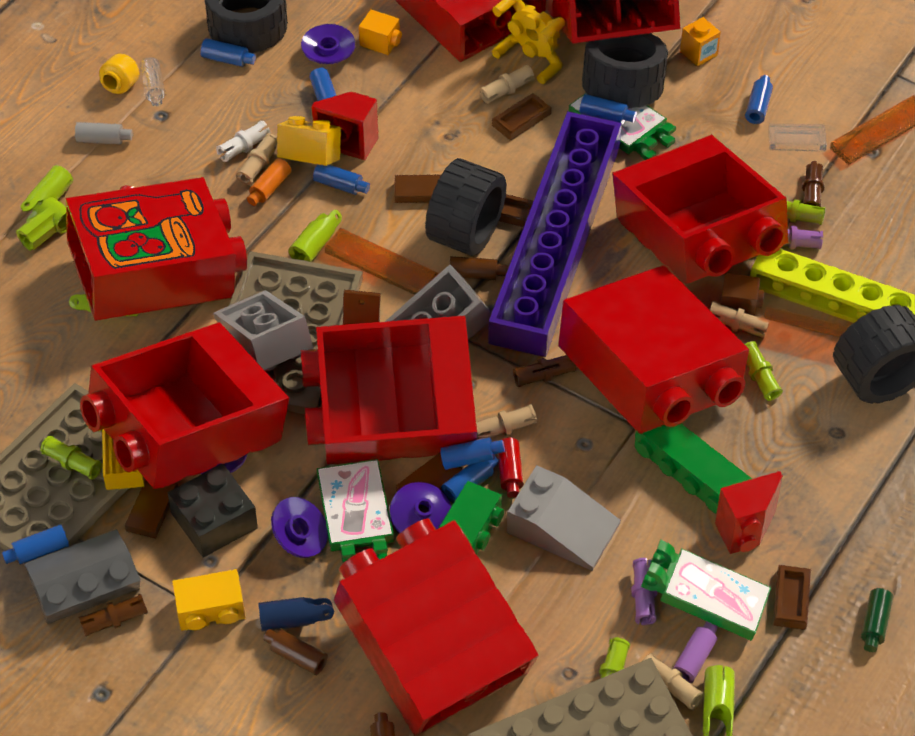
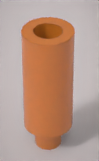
M281 158L275 159L249 188L250 195L247 197V202L252 206H256L258 202L264 203L292 172L290 165Z

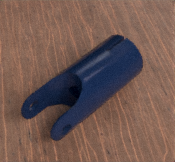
M298 597L258 602L262 632L268 629L281 630L305 627L317 621L329 620L334 616L333 604L328 598Z

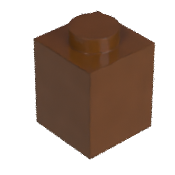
M725 273L721 305L736 310L742 308L745 309V313L755 316L756 307L762 308L765 292V290H759L760 278Z

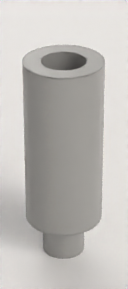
M77 122L75 127L76 142L122 144L123 140H132L133 137L132 129H123L122 124Z

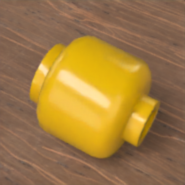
M125 54L113 55L99 70L101 84L113 94L127 92L138 81L140 75L136 62Z

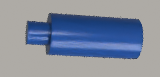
M207 38L204 39L201 46L202 58L244 67L246 63L254 65L256 60V54L248 53V48Z
M325 68L314 69L310 73L309 78L317 101L337 96L328 70Z
M762 75L760 79L754 82L745 118L753 124H760L765 120L773 90L770 77L767 75Z
M587 94L583 96L580 104V114L622 124L625 121L634 123L637 116L636 111L628 110L627 104Z
M317 164L315 167L313 180L354 195L358 192L367 194L370 189V183L363 181L362 175L332 165L324 166Z
M490 437L441 447V459L445 470L495 460V454L505 452L503 440L492 442Z
M495 457V460L466 466L441 486L443 493L450 502L454 503L467 481L480 485L494 474L493 468L499 464L498 459Z
M60 524L12 542L13 548L3 551L2 556L6 564L17 560L19 565L66 548L69 546V543Z

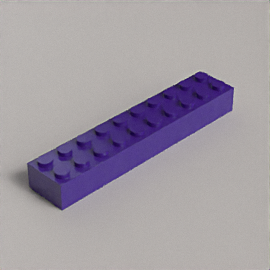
M567 111L489 319L488 344L542 357L547 356L562 313L563 300L567 299L620 147L622 123Z

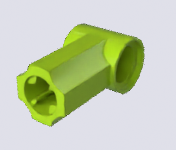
M53 197L45 199L39 206L37 215L16 231L17 238L22 242L23 246L31 251L56 232L66 233V206Z

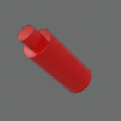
M508 437L501 439L504 442L505 452L498 453L501 488L507 491V497L516 498L519 494V489L524 485L520 444L517 439Z

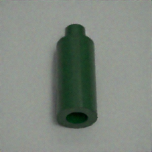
M883 588L872 589L868 599L861 632V639L865 642L864 649L868 652H876L878 645L883 644L886 637L894 596L890 591Z

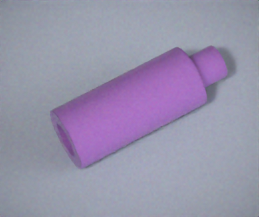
M707 621L703 627L695 629L673 669L679 670L683 675L682 678L689 683L695 680L717 641L715 632L718 627Z

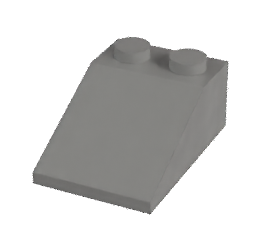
M449 265L386 321L465 315L467 337L470 338L489 323L492 312L465 279Z
M266 290L213 313L216 321L220 322L264 371H270L276 368L277 364L288 359L301 357V350L313 349L305 316Z
M536 465L507 512V533L593 571L619 527L621 520L565 477Z

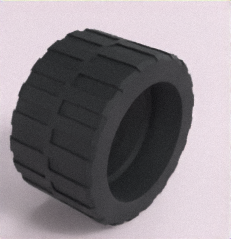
M205 0L208 32L212 40L248 48V53H254L273 47L278 41H281L284 33L287 31L286 0ZM240 8H259V10L249 13L232 12Z
M652 33L587 41L584 53L582 88L587 95L627 104L628 108H639L654 103L655 100L661 97L664 90L668 58L666 44Z
M461 158L453 160L438 179L429 201L425 222V232L428 239L470 256L480 253L491 239L501 217L507 188L505 176Z
M885 306L862 316L842 333L834 347V362L861 401L870 404L883 403L894 400L915 388V315L906 306Z

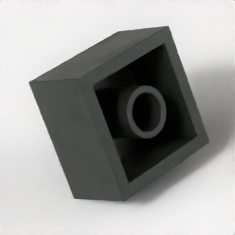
M220 464L168 492L171 514L203 558L258 528L254 504L224 464Z

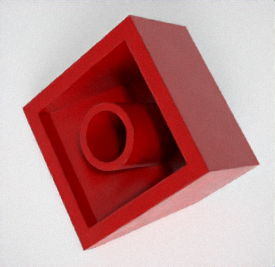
M351 91L314 102L311 106L313 121L326 120L330 122V125L341 127L340 153L365 161L379 138L377 99Z
M781 471L720 489L715 525L729 554L740 551L748 552L760 545L776 512L783 477Z

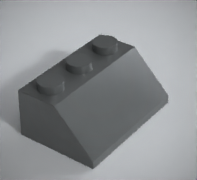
M117 529L24 563L47 624L140 589L141 580L130 552Z

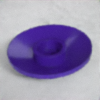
M323 24L311 28L304 34L301 48L304 55L311 61L320 64H335L351 56L355 49V38L343 26Z
M423 482L410 483L403 486L394 495L390 504V519L399 534L412 524L429 518L434 527L438 529L451 509V504L447 496L439 488ZM418 505H425L429 512H421Z
M299 497L286 498L276 505L271 517L273 534L281 547L288 553L300 558H310L320 553L327 543L328 533L326 521L318 508L308 500Z

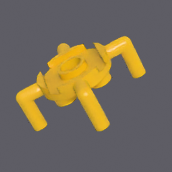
M522 0L500 1L492 9L496 16L500 17L511 6L514 7L516 13L508 23V29L512 34L491 51L492 55L499 59L511 47L520 43L526 56L530 58L535 56L546 57L550 65L537 76V81L540 84H545L563 67V63L555 50L559 47L557 39L560 37L559 31L565 26V20L561 17L552 19L544 11L540 14L534 10L535 6L525 5Z

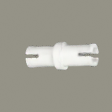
M259 121L256 125L245 131L240 130L236 132L232 139L217 146L216 151L218 155L228 151L220 159L223 162H227L241 152L246 153L252 150L253 145L263 140L267 133H271L269 127L259 132L267 124L264 121Z

